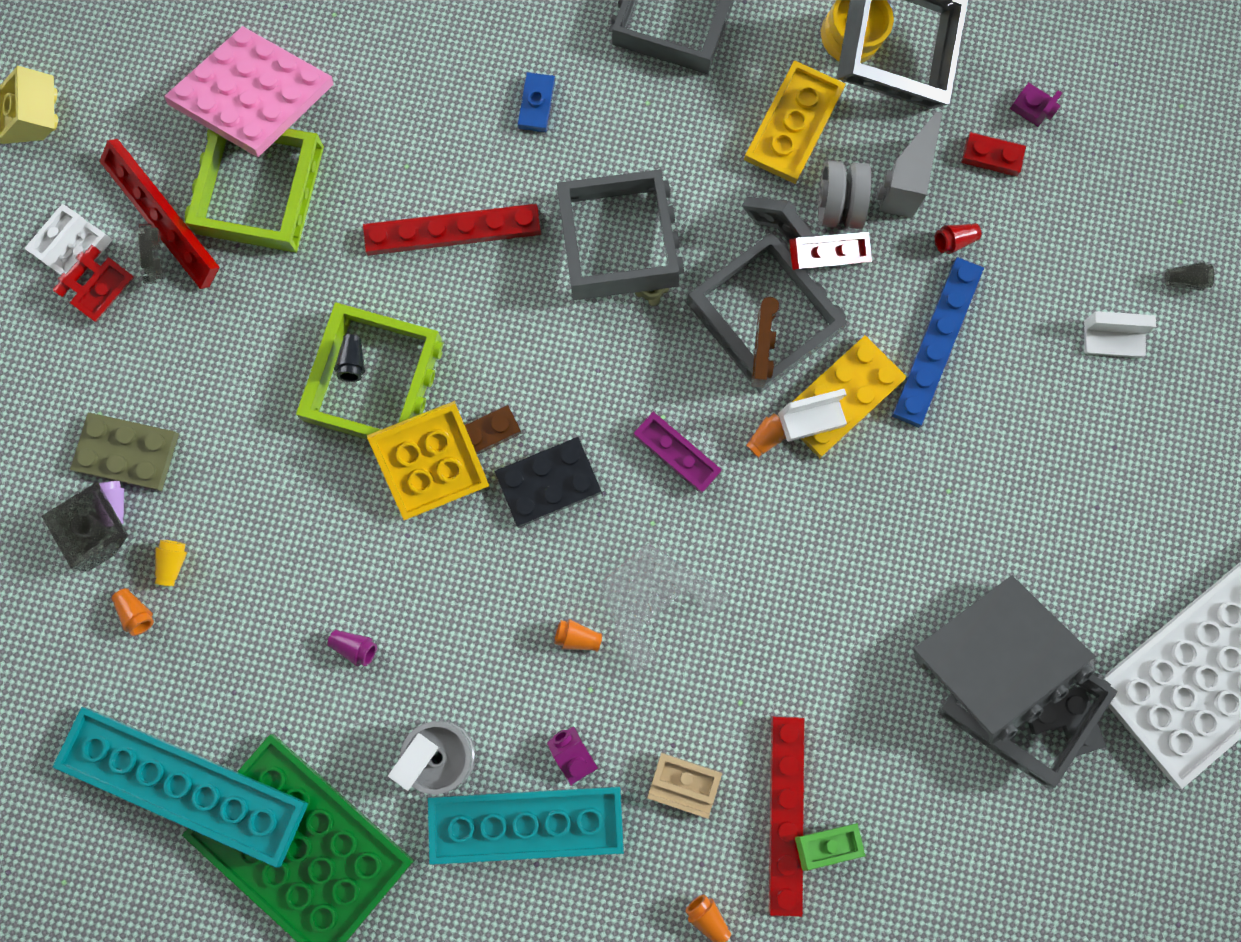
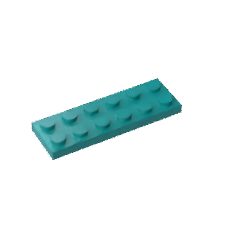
M620 786L428 797L429 865L624 854Z

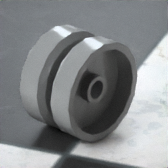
M825 162L818 194L819 226L836 227L842 217L845 228L863 229L868 214L871 194V167L869 163L854 162L850 165L846 174L843 162Z
M433 721L418 726L408 734L401 746L400 758L418 733L438 746L437 751L443 756L442 761L436 764L433 760L436 756L433 755L412 785L413 788L422 793L438 795L456 789L468 779L475 766L476 750L472 738L465 729L453 722Z

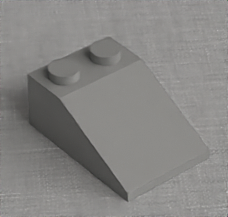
M936 111L897 158L892 169L886 170L883 182H880L876 195V200H881L880 212L908 218L914 217L927 195L942 112Z

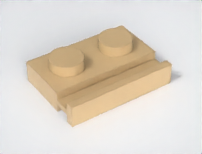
M661 752L647 799L709 819L722 772Z

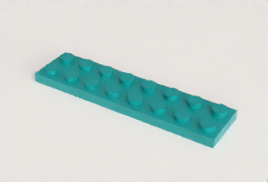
M81 707L52 768L274 867H281L309 804L87 707Z

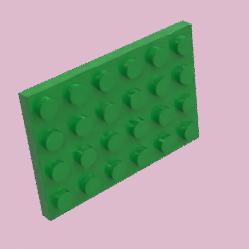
M270 734L237 772L309 803L281 867H274L189 828L182 836L296 942H347L415 860L275 734Z

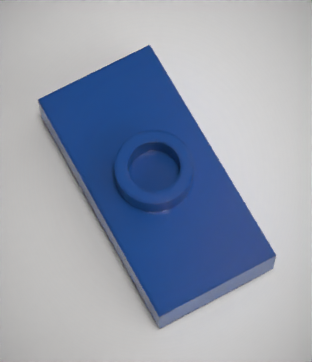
M527 72L518 119V129L547 133L555 76Z

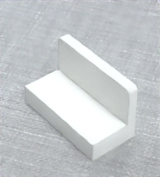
M1095 311L1084 320V353L1087 355L1143 358L1146 355V334L1156 327V315Z
M845 389L788 403L778 413L787 442L844 427L847 422L839 401L847 395Z

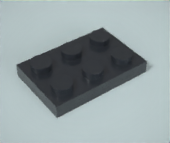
M579 437L494 471L517 528L602 494Z

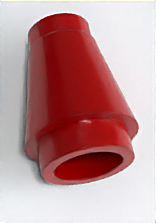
M977 223L944 225L935 233V245L939 252L952 254L980 240L982 232Z

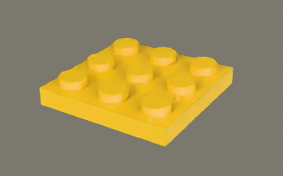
M455 401L367 435V439L403 520L489 487Z

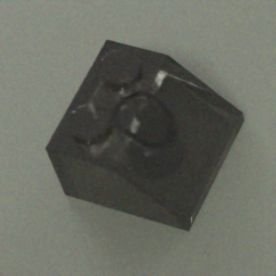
M97 482L42 515L68 565L74 570L89 572L115 556L129 536Z

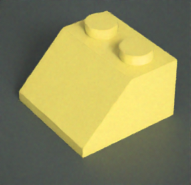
M17 65L0 85V144L40 141L56 130L58 116L54 114V104L56 103L58 93L57 89L54 88L53 75Z

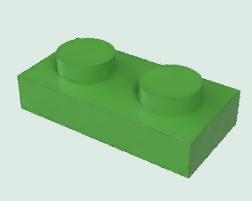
M858 823L795 837L803 871L866 856Z

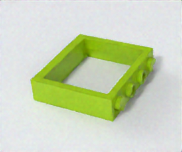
M288 128L274 142L276 144L301 148L279 232L206 218L227 141L224 137L208 129L205 152L201 153L199 160V175L192 184L193 196L191 204L185 210V223L196 235L297 253L324 149L318 134Z
M335 302L296 415L304 422L368 440L367 435L382 429L319 412L334 370L343 336L347 333L350 321H356L425 341L399 422L423 413L426 405L424 394L426 388L431 387L435 378L433 367L436 359L442 357L444 342H442V338L436 330Z

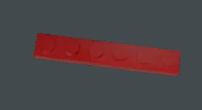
M118 139L108 140L99 162L199 289L210 287L220 268L219 265Z
M537 204L363 224L365 252L368 256L541 235Z
M771 716L768 911L771 916L803 917V870L795 837L803 836L805 718Z

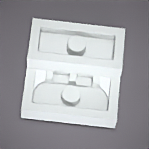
M62 204L24 249L61 275L63 272L67 273L77 262L75 258L80 252L84 253L91 244L102 253L111 243L112 239L87 222L79 214Z

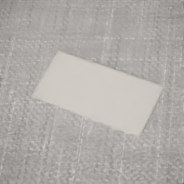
M418 733L388 777L409 791L439 747Z

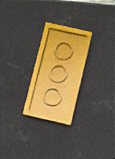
M794 60L745 154L744 161L796 184L846 83Z
M864 335L792 401L845 389L847 395L839 402L847 424L842 428L804 437L801 440L820 459L894 391L907 376Z

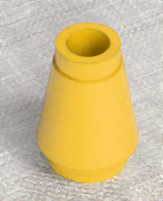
M160 540L159 547H155V584L164 586L175 585V580L188 553L185 551V543Z

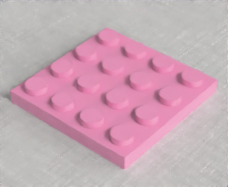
M242 26L164 97L169 106L254 156L259 157L334 84L332 76Z

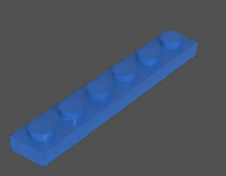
M956 257L953 261L891 417L918 428L922 426L984 267Z

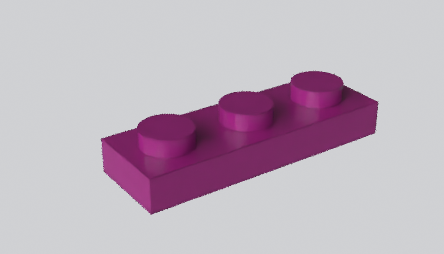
M654 411L633 433L637 440L700 494H703L722 472L720 467Z

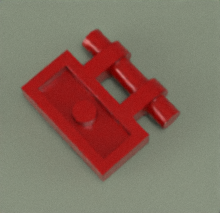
M91 244L84 253L80 252L75 258L77 262L67 273L63 272L58 277L60 281L52 290L61 297L69 289L76 292L77 294L69 303L94 322H97L135 277L109 257L100 266L94 260L100 255L101 251ZM87 269H90L94 274L84 286L76 282Z

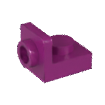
M1028 82L1010 109L1039 127L1045 117L1051 120L1061 105L1057 101L1062 92L1057 90L1055 95L1051 97Z

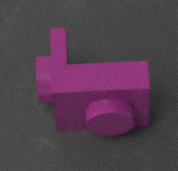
M574 726L558 732L547 742L553 758L570 785L598 769Z

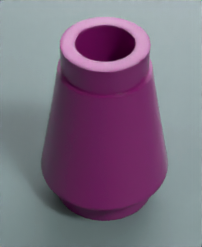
M337 629L330 634L327 642L328 647L355 666H368L377 650V644L372 642L370 637Z

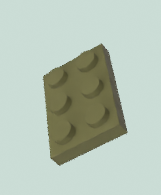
M88 412L70 470L162 491L179 433Z

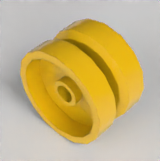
M850 0L835 1L831 10L824 18L820 31L822 43L828 54L839 62ZM871 0L860 63L871 59L892 31L894 17L892 8L887 0Z

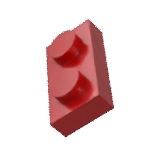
M970 132L966 139L961 163L1017 177L1021 172L1026 146Z

